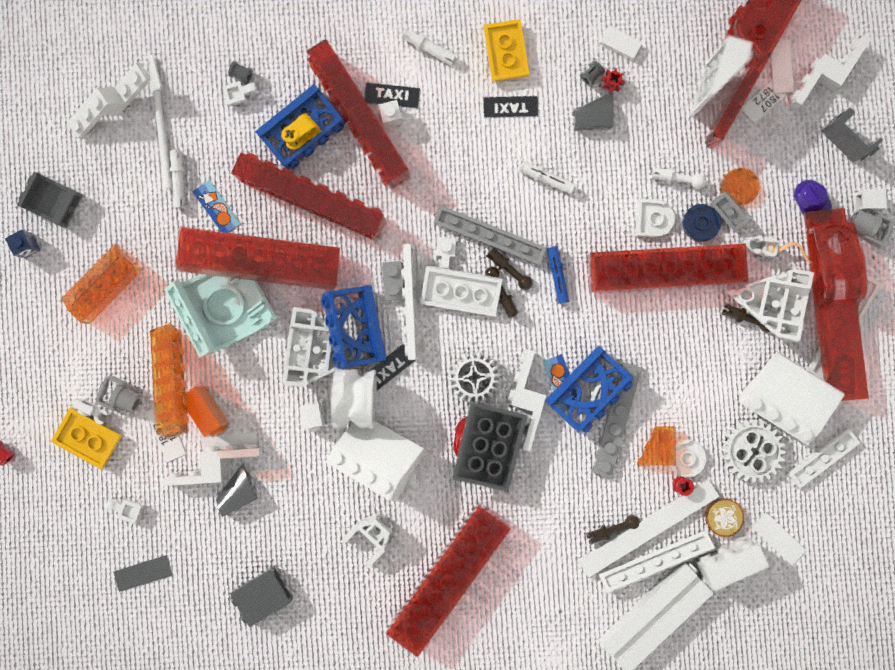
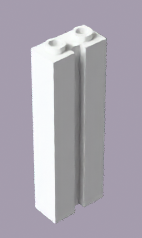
M690 562L675 566L598 639L602 647L624 670L636 668L714 594L709 589L710 587L703 577L700 579L696 575L698 571Z

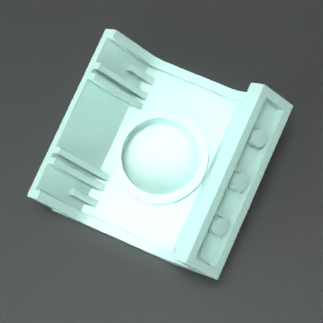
M242 251L235 252L224 263L184 282H180V280L173 281L164 289L199 358L223 350L270 326L277 319Z

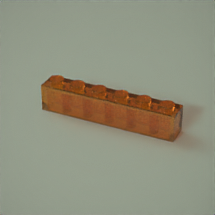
M171 323L150 330L156 433L167 440L189 432L188 424L190 423V418L187 414L188 399L185 390L187 384L184 378V350L181 342L183 335L180 329Z

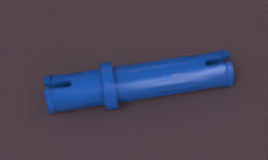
M553 246L546 248L550 262L548 266L552 271L558 304L570 302L562 268L564 263L561 262L559 247Z

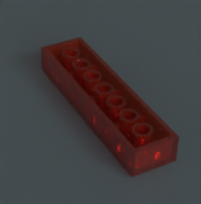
M324 39L306 50L309 56L307 61L315 76L317 75L321 86L327 91L330 100L337 107L344 122H349L347 125L350 128V132L355 139L359 138L357 140L360 144L359 146L365 155L369 154V162L374 170L380 171L378 172L379 178L384 186H389L392 190L410 178L409 169L328 40Z
M240 152L231 172L241 183L378 242L386 224L382 210L373 206L370 209L364 206L365 203L358 199L351 201L346 198L347 195L339 191L333 193L329 190V187L318 183L317 186L311 182V179L302 175L299 178L289 169L283 168L280 170L276 167V164L268 160L262 162L258 159V156L247 152V155Z
M180 227L175 268L176 271L334 290L337 285L340 248Z
M746 243L594 252L587 255L590 293L736 285L749 282Z
M478 502L387 627L386 635L418 658L511 530L510 526Z

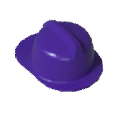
M805 180L797 185L794 190V197L803 216L811 223L826 221L832 212V205L826 188L814 180Z

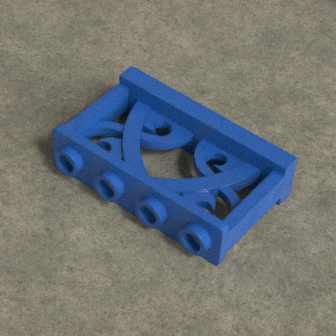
M314 83L255 132L284 168L292 170L299 165L301 159L311 156L317 146L327 143L333 133H339L344 128L345 121ZM319 98L327 108L318 111L315 100ZM307 109V114L312 112L309 116L322 131L304 144L303 147L294 150L292 156L288 158L282 156L281 149L286 142L282 138L281 133L283 130L281 128L284 125L289 126L294 117L298 118L301 112ZM324 113L331 114L333 122L329 126H325L324 121L328 119L326 117L319 118V115ZM272 136L280 141L277 149L269 142V137Z
M372 285L323 293L321 303L326 312L325 323L329 328V343L333 348V363L336 368L345 369L385 361L386 355ZM358 293L359 299L351 302L347 295ZM335 298H343L348 306L346 307L343 303L338 302L340 309H336ZM359 310L362 311V317L357 315ZM350 314L358 322L364 323L365 326L358 334L357 341L352 339L343 330L344 323ZM363 335H366L367 342L363 339V344H361ZM345 349L349 350V355L356 349V356L352 361L346 359ZM361 352L370 353L371 358L360 360Z
M598 345L545 402L579 435L583 432L586 434L593 427L592 423L596 419L600 420L607 411L605 409L610 404L612 406L615 405L620 399L619 395L623 391L627 392L634 383L632 381L634 377ZM603 358L613 368L605 371L599 360ZM589 371H593L594 376L597 373L599 374V376L595 378H589L587 374ZM610 373H619L622 377V382L614 386L612 381L617 378L610 377L607 379L606 376ZM582 380L587 383H594L600 380V399L580 401L582 391L578 382ZM573 389L578 392L575 400H572L575 395L571 396L569 394ZM608 389L613 391L609 396ZM559 402L570 406L568 416L557 406ZM575 408H579L577 411L578 417L581 413L586 414V419L583 422L573 420L572 414ZM592 408H597V409L591 414L590 409H592Z

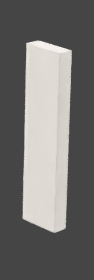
M846 427L786 474L795 486L801 489L861 444V442L851 429Z

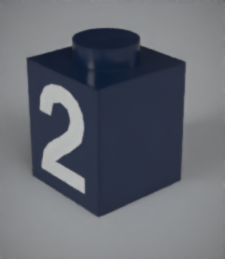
M20 230L4 238L13 256L26 258L41 250L33 233L25 230Z

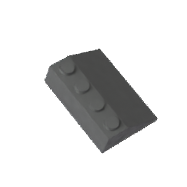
M471 402L452 479L509 492L527 415Z

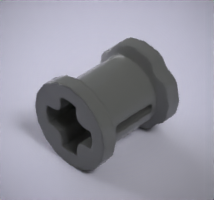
M233 61L228 70L230 78H238L244 84H248L253 75V68L241 66L237 61Z
M592 61L591 66L580 74V78L588 86H593L594 81L600 75H604L605 69L599 62Z

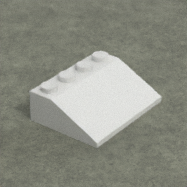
M728 36L707 61L689 115L690 117H693L727 82L729 83L732 77L737 75L738 70L743 69L745 63H749L753 51H750L751 42Z
M776 352L741 393V404L804 444L809 445L822 431L844 397V393L781 353Z
M375 421L373 429L360 428L352 423L333 447L326 463L387 500L398 501L425 449Z

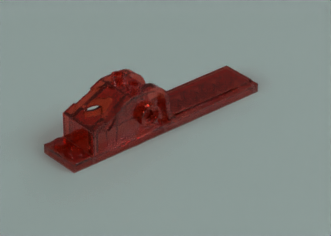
M748 0L744 6L740 5L729 19L728 24L730 26L725 34L724 41L728 36L751 42L750 51H753L749 63H745V69L705 139L707 141L706 147L712 150L724 140L802 0Z
M845 208L805 212L803 215L808 256L812 262L809 263L810 272H814L812 290L823 379L844 393L841 401L869 399L858 316L859 303L867 295L868 281L865 257L862 247H860L854 222L847 223ZM835 233L838 235L841 254L834 253L833 249L828 245L829 238L833 237ZM845 280V299L834 300L836 294L835 281Z

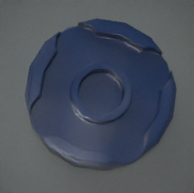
M697 204L691 207L684 214L682 220L685 234L697 242H705L714 238L722 224L720 214L714 207L707 204Z

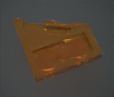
M655 426L650 440L647 441L644 447L645 450L641 458L637 461V465L676 466V427Z

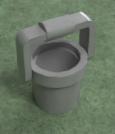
M859 209L854 212L848 222V226L861 234L864 241L878 248L884 246L889 241L894 225L893 220L877 212L870 214ZM883 222L887 224V226L884 229L883 234L881 236V241L879 242L872 237L876 234V232L881 226V223Z
M109 375L101 382L96 402L112 411H116L119 408L133 413L138 408L142 396L128 388L126 381ZM111 380L118 383V385L113 390L108 403L102 399Z

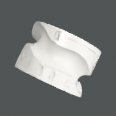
M335 369L331 399L333 427L346 428L347 424L352 421L360 428L373 429L377 403L376 370H371L361 377L358 374V369Z

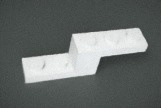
M864 35L859 40L855 39L849 47L851 51L840 62L827 54L823 55L820 59L816 58L810 66L811 72L806 74L800 81L802 86L799 90L796 89L790 97L792 101L788 107L794 111L799 108L816 82H819L833 92L841 87L872 38Z
M135 63L115 87H97L67 122L77 139L84 138L103 115L121 114L148 84L151 77L141 63Z
M528 349L525 353L522 352L519 363L522 366L520 371L515 373L513 382H516L514 390H510L508 400L511 401L510 405L532 411L531 415L527 414L525 423L527 429L523 433L520 443L523 450L530 451L546 395L524 389L535 351Z
M246 444L245 448L238 449L237 445L225 446L226 449L218 450V446L206 447V451L200 452L201 474L200 471H190L188 475H181V472L169 473V476L163 478V486L223 482L226 480L225 458L263 455L262 447H257V444Z

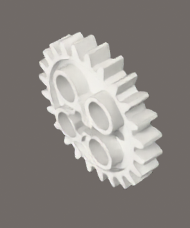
M743 420V425L736 423L737 429L730 428L732 434H725L728 441H722L726 448L721 449V451L726 452V455L721 458L728 460L724 465L731 467L729 472H736V478L742 477V480L746 482L749 479L752 483H755L756 478L759 482H763V476L766 479H770L769 473L776 475L775 468H782L778 462L785 461L780 456L786 453V451L781 450L785 443H779L782 436H775L778 430H770V424L764 426V421L757 423L756 420H751L750 423L747 420ZM749 433H752L753 440L751 442L747 441V435ZM768 443L769 450L765 453L763 447ZM741 449L743 451L742 458L738 459L737 452ZM758 459L760 465L757 469H754L753 463Z

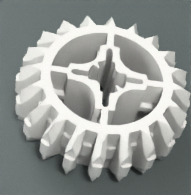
M470 352V358H467V355L464 353V361L457 358L456 360L460 364L458 366L456 364L451 365L453 368H456L455 372L449 371V374L454 375V378L448 379L449 382L455 381V385L450 386V388H458L454 394L457 396L461 392L463 394L460 398L461 400L468 396V403H471L472 398H475V403H479L478 397L486 401L485 394L489 397L493 396L489 392L490 389L497 391L493 384H500V381L494 380V377L500 376V373L494 374V370H497L498 366L491 367L494 360L492 359L487 362L488 355L481 359V352L477 353V357H474V353ZM475 361L484 364L489 373H479ZM470 362L469 374L458 376L461 367ZM473 367L474 372H477L479 376H484L476 380V388L472 380L464 379L465 377L472 376ZM484 379H490L487 388L479 393V382ZM459 382H470L473 393L463 390Z

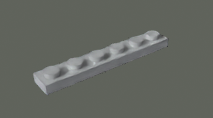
M440 205L433 222L435 225L490 247H495L500 251L538 266L547 248Z
M622 362L621 366L634 377L632 381L634 384L627 392L623 391L619 395L620 399L615 405H610L592 473L611 478L642 370V367ZM620 374L618 376L616 386L622 382V377Z

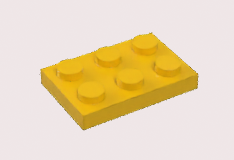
M521 19L483 25L491 81L499 82L529 77Z
M73 407L69 408L51 442L95 467L104 469L122 434L104 424H97L93 418L79 414L78 410Z

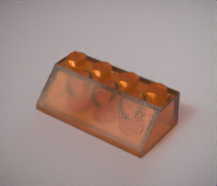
M114 244L62 297L66 309L80 323L91 324L143 269L117 244Z

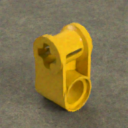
M305 113L300 115L288 127L284 128L281 135L287 147L294 151L300 149L309 140L318 135L320 127Z

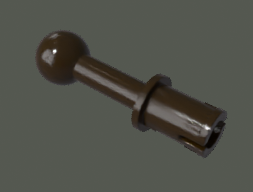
M495 247L488 252L486 257L494 262L499 270L503 268L518 281L520 289L529 290L533 286L532 278L519 273L508 263L509 258H505Z
M491 266L485 270V275L499 278L500 272L496 267ZM501 285V299L498 303L502 304L508 318H512L519 312L513 303V296L507 295L504 287Z
M728 303L725 304L724 308H727L729 311L723 309L722 315L731 317L739 323L744 320L755 324L765 333L771 332L753 315L747 314L745 308L740 309Z
M629 515L622 523L608 528L602 525L600 529L587 532V539L591 538L589 540L590 545L605 539L610 540V535L626 529L638 528L640 519L635 515Z

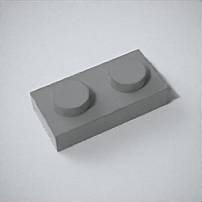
M727 190L710 203L734 232L751 221L749 215Z
M401 261L382 262L385 301L403 300Z

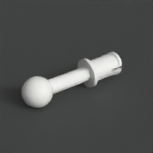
M653 166L651 171L657 172V174H650V179L663 180L668 184L673 180L691 184L695 189H701L706 185L704 175L688 176L673 173L672 168L662 169Z

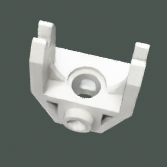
M378 513L360 519L340 542L344 545L356 532H362L377 547V551L365 564L369 568L388 547L393 525Z

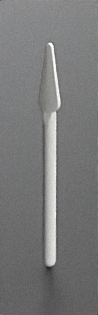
M150 55V91L153 93L165 188L171 190L172 177L171 173H169L170 161L160 94L162 85L154 56Z

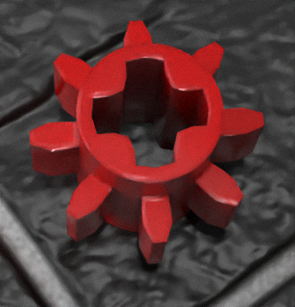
M617 68L612 72L607 70L606 76L601 78V81L604 82L602 89L606 88L609 90V94L614 90L619 92L621 90L620 86H624L626 82L622 80L624 73L620 74Z

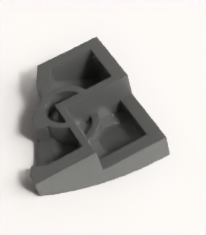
M608 93L573 111V130L613 128L612 93Z
M244 465L238 468L216 497L217 506L222 517L258 499L250 483L251 478Z

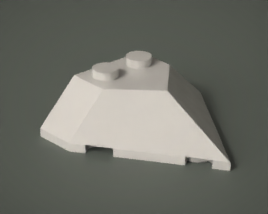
M792 269L785 274L774 275L747 284L745 287L737 290H729L727 294L778 338L800 342L814 272Z
M293 307L282 385L303 387L337 369L333 363V348L329 343V328L314 310ZM348 349L344 350L346 359L352 361L356 356V349H354L351 355H349Z

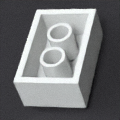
M745 537L735 539L731 545L719 546L715 552L706 553L699 556V559L694 560L701 578L703 577L707 585L714 591L769 567L760 545Z

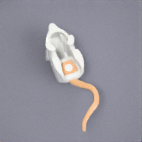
M760 235L742 242L747 254L751 256L758 254L764 257H775L777 252L786 250L790 246H798L804 259L812 263L807 258L803 247L797 242H790L778 247L779 241L777 239L763 238Z

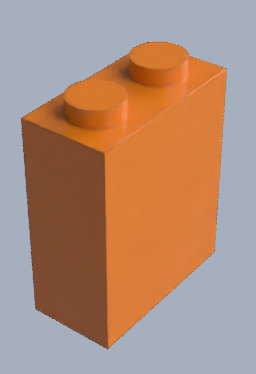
M205 386L193 387L178 397L204 437L211 436L213 438L227 431L225 427L230 425V423Z

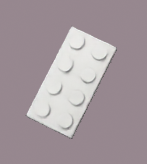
M426 266L420 304L496 317L502 278Z

